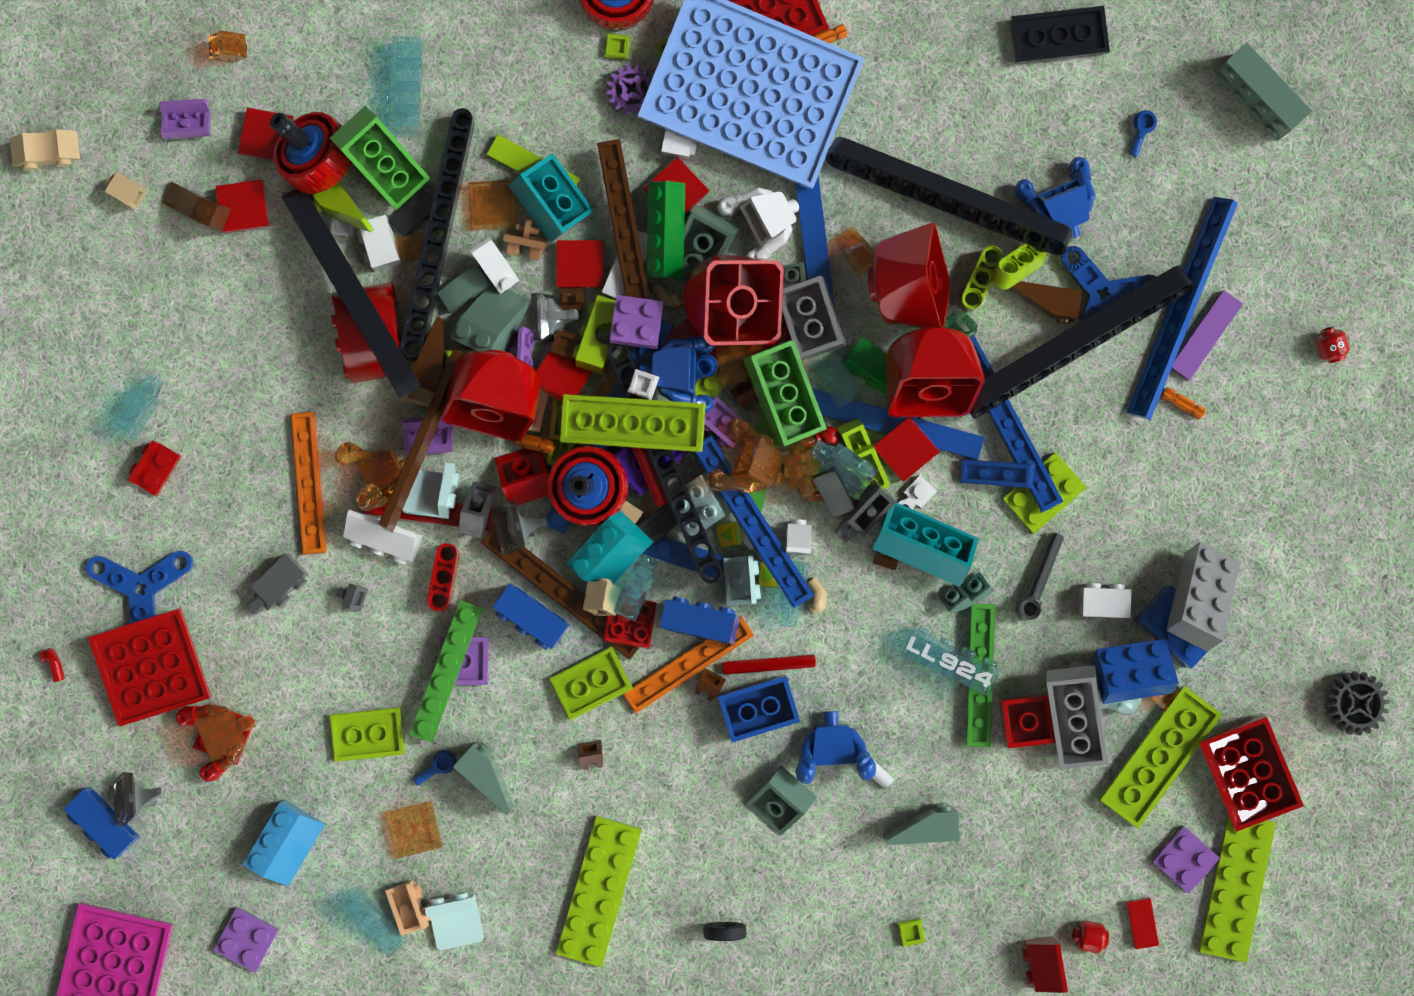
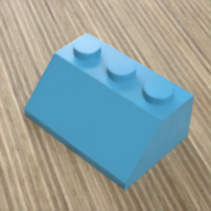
M286 800L280 802L248 854L243 866L263 878L289 886L325 823Z

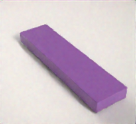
M1223 290L1176 356L1171 369L1189 381L1243 303Z

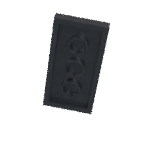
M1104 6L1017 15L1010 18L1016 65L1103 55L1110 52Z

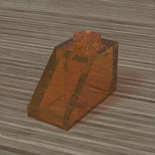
M852 226L833 238V241L857 279L868 273L869 267H873L874 252L856 229Z

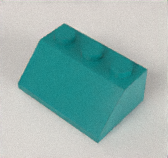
M553 153L520 174L508 185L550 243L594 212V209Z
M620 510L617 514L610 516L566 564L584 581H598L599 578L611 580L612 584H614L653 541Z

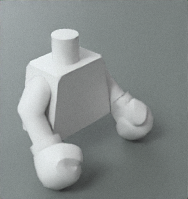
M758 187L742 194L724 196L719 200L717 206L718 212L723 216L736 215L738 210L741 209L760 246H762L759 249L750 251L746 257L764 259L770 258L773 255L772 253L786 244L792 233L791 225L796 222L794 213L799 211V205L796 200L791 199L787 201L782 192L773 193L771 190Z

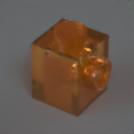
M220 30L208 36L209 59L235 63L247 58L248 48L245 34Z

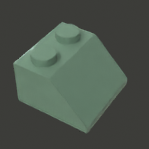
M781 765L745 805L781 836L805 815L817 797Z

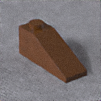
M172 181L162 201L163 204L181 214L223 231L231 211L230 208Z
M1022 281L1009 288L1050 318L1057 319V323L1070 324L1071 321L1078 319L1081 290Z
M438 316L412 369L421 385L420 388L433 394L446 367L444 320Z

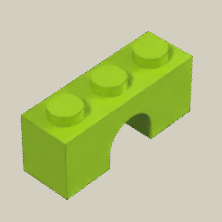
M597 295L596 301H591L587 313L590 316L588 324H583L580 333L583 339L580 345H576L573 353L576 367L604 374L609 359L607 353L609 346L600 343L596 336L603 330L612 329L615 300Z

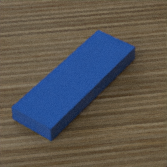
M962 459L960 483L1032 488L1033 464Z

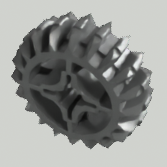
M1352 671L1351 676L1348 673H1343V680L1339 677L1334 679L1337 686L1329 684L1328 688L1332 690V694H1324L1326 698H1330V702H1325L1323 705L1331 708L1325 714L1326 716H1334L1330 723L1338 724L1337 729L1340 731L1345 729L1346 734L1352 735L1355 732L1356 735L1361 736L1363 731L1370 734L1371 727L1374 729L1379 728L1377 721H1386L1381 715L1382 713H1389V710L1384 708V704H1390V700L1383 699L1388 692L1386 690L1380 691L1384 684L1382 682L1375 683L1376 677H1368L1366 672H1361L1359 675L1357 671ZM1354 684H1362L1367 690L1357 694L1355 691L1350 690L1349 687ZM1343 695L1345 698V704L1341 708L1340 701ZM1355 699H1360L1359 708L1354 707V704H1356L1354 703ZM1373 699V709L1370 711L1369 702ZM1358 713L1359 716H1363L1364 720L1353 723L1346 717Z

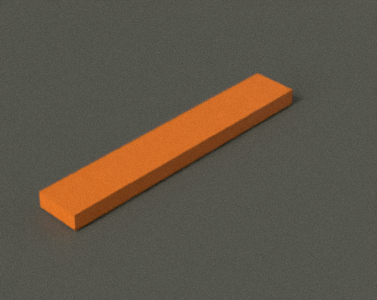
M315 412L293 413L290 416L302 555L327 553Z
M740 616L735 645L705 639L623 695L636 714L753 637L754 634L742 616Z

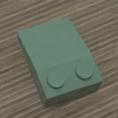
M701 206L694 209L684 226L683 279L676 280L686 284L693 269L703 260L714 255H727L740 228Z
M491 283L460 317L450 338L472 351H506L531 300L508 289L500 294L494 284Z
M476 742L453 768L508 815L515 806L497 761L492 755L493 750L484 742L482 744Z
M949 803L934 804L935 808H928L883 834V839L887 845L960 841L958 811Z

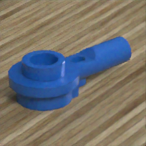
M1148 110L1140 111L1134 117L1133 125L1137 133L1129 155L1138 157L1145 135L1151 133L1157 126L1156 116Z
M705 353L697 357L695 383L700 378L710 377L716 373L718 363L711 354Z
M449 750L437 752L433 758L432 765L413 778L414 782L419 786L436 773L446 774L454 769L453 766L457 763L455 754Z

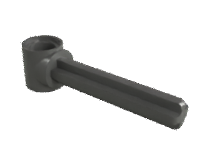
M1052 532L1050 534L1027 595H1022L1020 602L1016 606V614L1021 620H1034L1041 614L1043 602L1040 601V598L1064 539V536L1059 533ZM1026 603L1031 604L1033 607V614L1031 616H1027L1023 611Z

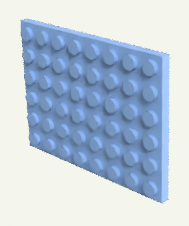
M684 0L637 118L812 190L865 58L728 0Z

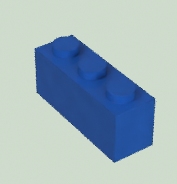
M91 786L84 788L64 808L68 813L66 815L73 824H79L84 829V835L90 841H95L101 847L100 851L107 858L115 860L121 857L140 838L131 826Z

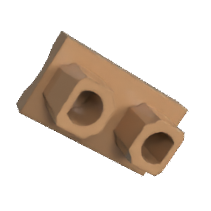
M527 219L525 225H516V231L520 232L507 230L503 237V241H506V254L519 255L521 245L529 246L527 258L533 260H540L543 251L548 246V239L534 236L539 235L540 229L532 227L533 221Z

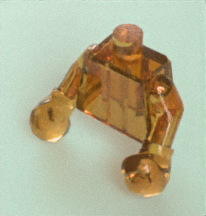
M731 419L726 426L727 436L734 443L744 441L731 476L726 475L719 469L712 470L707 478L710 488L715 491H732L733 489L746 493L762 492L764 489L781 487L785 481V478L780 474L783 458L777 452L773 439L755 431L754 427L742 419Z
M351 442L342 443L334 454L336 462L340 465L357 464L367 484L365 488L360 490L356 498V504L362 510H372L388 503L407 459L406 457L399 461L392 450L368 451Z

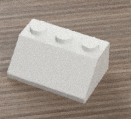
M348 511L343 535L344 538L349 539L348 544L358 548H362V545L371 547L370 552L380 556H384L385 553L393 555L392 560L402 564H406L407 561H414L423 535L396 526L393 533L379 525L380 519L357 511Z

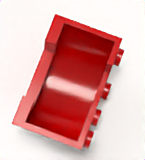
M394 282L363 287L401 350L395 312L397 300ZM336 292L335 295H332L335 315H331L333 329H337L338 338L335 339L337 353H342L345 379L349 378L352 383L387 378Z

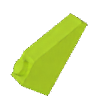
M339 182L326 191L312 194L315 198L312 202L320 213L325 211L330 218L368 232L374 230Z

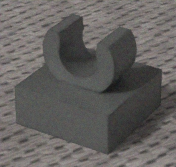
M349 583L348 589L339 587L336 596L344 599L341 606L361 611L368 588Z

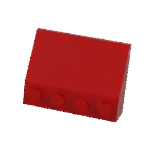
M1265 714L1240 722L1199 742L1236 832L1304 807L1270 722Z

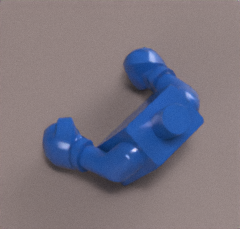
M1080 156L1075 157L1070 162L1069 173L1072 180L1036 195L1032 183L1027 179L1018 181L1014 189L1016 197L1026 207H1029L1032 212L1069 226L1073 232L1071 239L1080 236L1081 233L1078 225L1089 220V212L1092 210L1096 196L1091 184L1090 165L1086 158Z
M701 335L688 339L671 340L662 346L659 351L653 353L652 364L640 366V371L659 377L656 388L659 394L668 400L705 403V414L713 408L714 402L710 396H695L696 356L705 353L709 354L715 348V345L711 346Z
M825 711V725L815 726L814 730L808 732L801 745V756L795 769L797 780L803 784L811 783L815 776V766L857 763V772L862 780L872 779L876 774V763L867 751L864 740L856 729L850 728L848 724H839L838 711Z

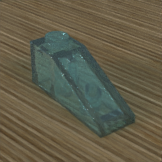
M362 887L339 907L357 928L390 957L408 941L405 935L401 936L398 927Z

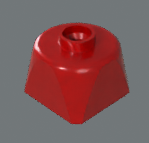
M934 222L881 240L875 248L873 267H869L868 288L872 301L878 303L881 316L889 325L919 329L945 327L951 288L950 277L936 223Z
M714 255L703 260L693 269L685 284L684 309L688 320L711 346L775 344L781 337L784 267L778 260L736 255Z
M931 327L911 331L897 338L887 351V414L892 417H961L969 414L985 381L977 352L969 336L951 328Z
M505 351L466 352L456 360L440 420L449 425L508 441H521L535 419L540 386L539 374L532 366Z

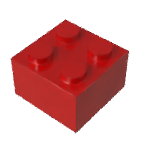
M1048 694L998 699L1004 747L1009 749L1056 743Z

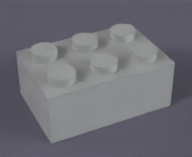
M822 276L783 289L782 311L801 361L847 346L826 281Z

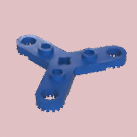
M1070 246L1061 255L1062 265L1089 297L1080 322L1139 288L1145 281L1156 277L1155 275L1148 274L1108 281L1080 247ZM1069 252L1078 254L1079 262L1073 265L1067 261V254ZM1103 288L1107 289L1106 294L1109 295V298L1105 297L1103 300H1101L1100 295L1097 294V291H1101Z
M176 551L140 575L106 557L95 556L87 562L86 571L91 578L129 596L130 623L155 616V594L190 572L194 563L192 556L188 552ZM179 556H183L187 560V565L182 570L175 566V559ZM98 561L103 562L105 565V571L100 575H97L93 570V565ZM138 583L141 585L146 584L147 588L144 589V595L136 593Z

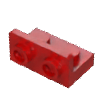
M152 440L151 443L148 442L141 451L143 456L140 461L135 463L129 470L128 475L130 477L128 481L138 485L154 496H158L182 456L160 442Z

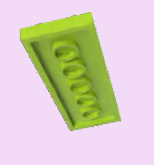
M563 394L560 442L703 452L706 404Z
M1182 685L1099 800L1139 829L1200 746L1199 742L1207 737L1223 714Z
M1227 813L1218 855L1220 859L1216 864L1198 949L1199 952L1247 963L1276 822L1267 820L1236 832Z
M596 816L556 952L557 955L602 968L642 828Z

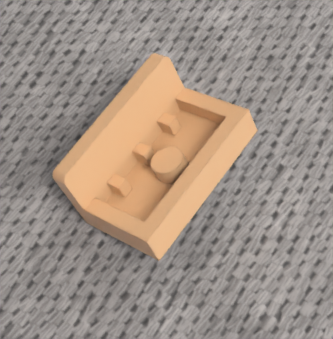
M414 880L385 890L401 936L429 926L428 921L431 920V917H426L425 907H423L420 898H423L419 884L415 885Z

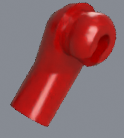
M51 648L40 651V660L43 663L48 662L53 682L64 680L63 667L56 651Z

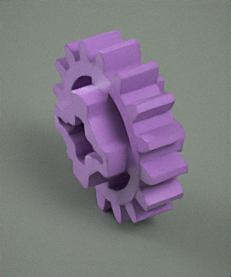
M627 64V70L623 71L619 67L618 75L611 74L613 82H607V87L612 90H608L606 93L608 97H613L609 100L610 105L617 104L616 112L623 109L624 116H627L630 111L633 112L634 117H637V111L641 109L646 96L641 88L645 82L649 89L653 76L647 77L648 69L641 72L639 65H636L635 69H631L630 64ZM628 76H635L634 78H630V79H626V78H625V77H628ZM617 86L623 92L620 95V98H618L616 94ZM629 87L630 89L636 87V93L631 92L630 94H628L627 88ZM632 102H638V103H639V104H636V105H629V103H632Z

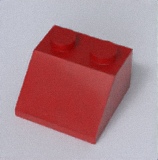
M523 448L495 458L501 487L510 508L548 495L547 482L549 471L542 452Z
M1053 936L1024 940L1025 947H1022L1021 950L1023 960L1028 962L1029 971H1025L1028 986L1031 985L1035 992H1068L1060 943Z

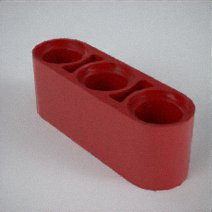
M443 543L436 550L427 598L429 607L434 611L446 610L452 601L460 551L456 545L451 543ZM446 547L452 548L454 552L453 558L449 561L445 560L442 556V552ZM443 570L449 573V581L445 584L440 583L438 580V574ZM439 593L445 597V604L442 607H437L434 604V597Z

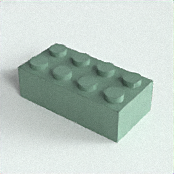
M1247 42L1215 72L1218 82L1233 92V97L1238 103L1246 105L1250 110L1249 113L1256 121L1260 120L1266 126V132L1273 138L1280 140L1312 112Z

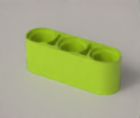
M1023 244L999 261L992 277L993 284L999 289L1011 288L1043 265L1048 252L1028 244Z
M997 246L986 247L977 259L959 300L960 307L966 312L977 310L983 303L992 283V277L997 265L1003 258L1002 251ZM988 252L993 253L996 256V262H987L985 254ZM983 274L987 280L986 284H978L975 280V275ZM967 295L975 296L977 300L975 306H970L966 303L965 297Z

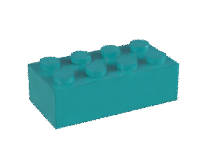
M896 502L884 515L872 549L960 587L971 568L979 538Z

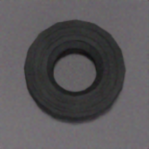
M739 922L708 923L704 925L703 935L705 939L711 941L741 940L746 938V925Z

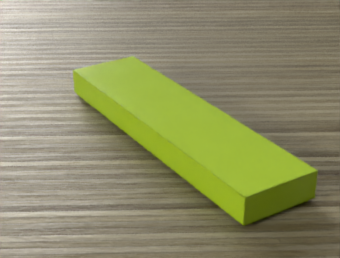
M497 134L487 153L488 157L520 174L543 160L542 157ZM566 171L576 186H578L581 179Z

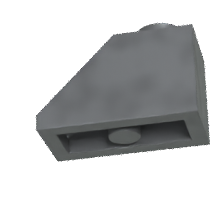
M473 481L460 513L458 533L482 537L488 522L496 487Z

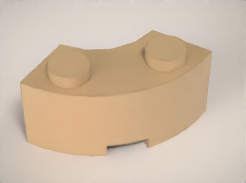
M55 129L42 133H21L10 138L12 165L14 167H23L24 171L37 170L39 166L48 165L68 167L71 166L72 161L80 159L77 131Z

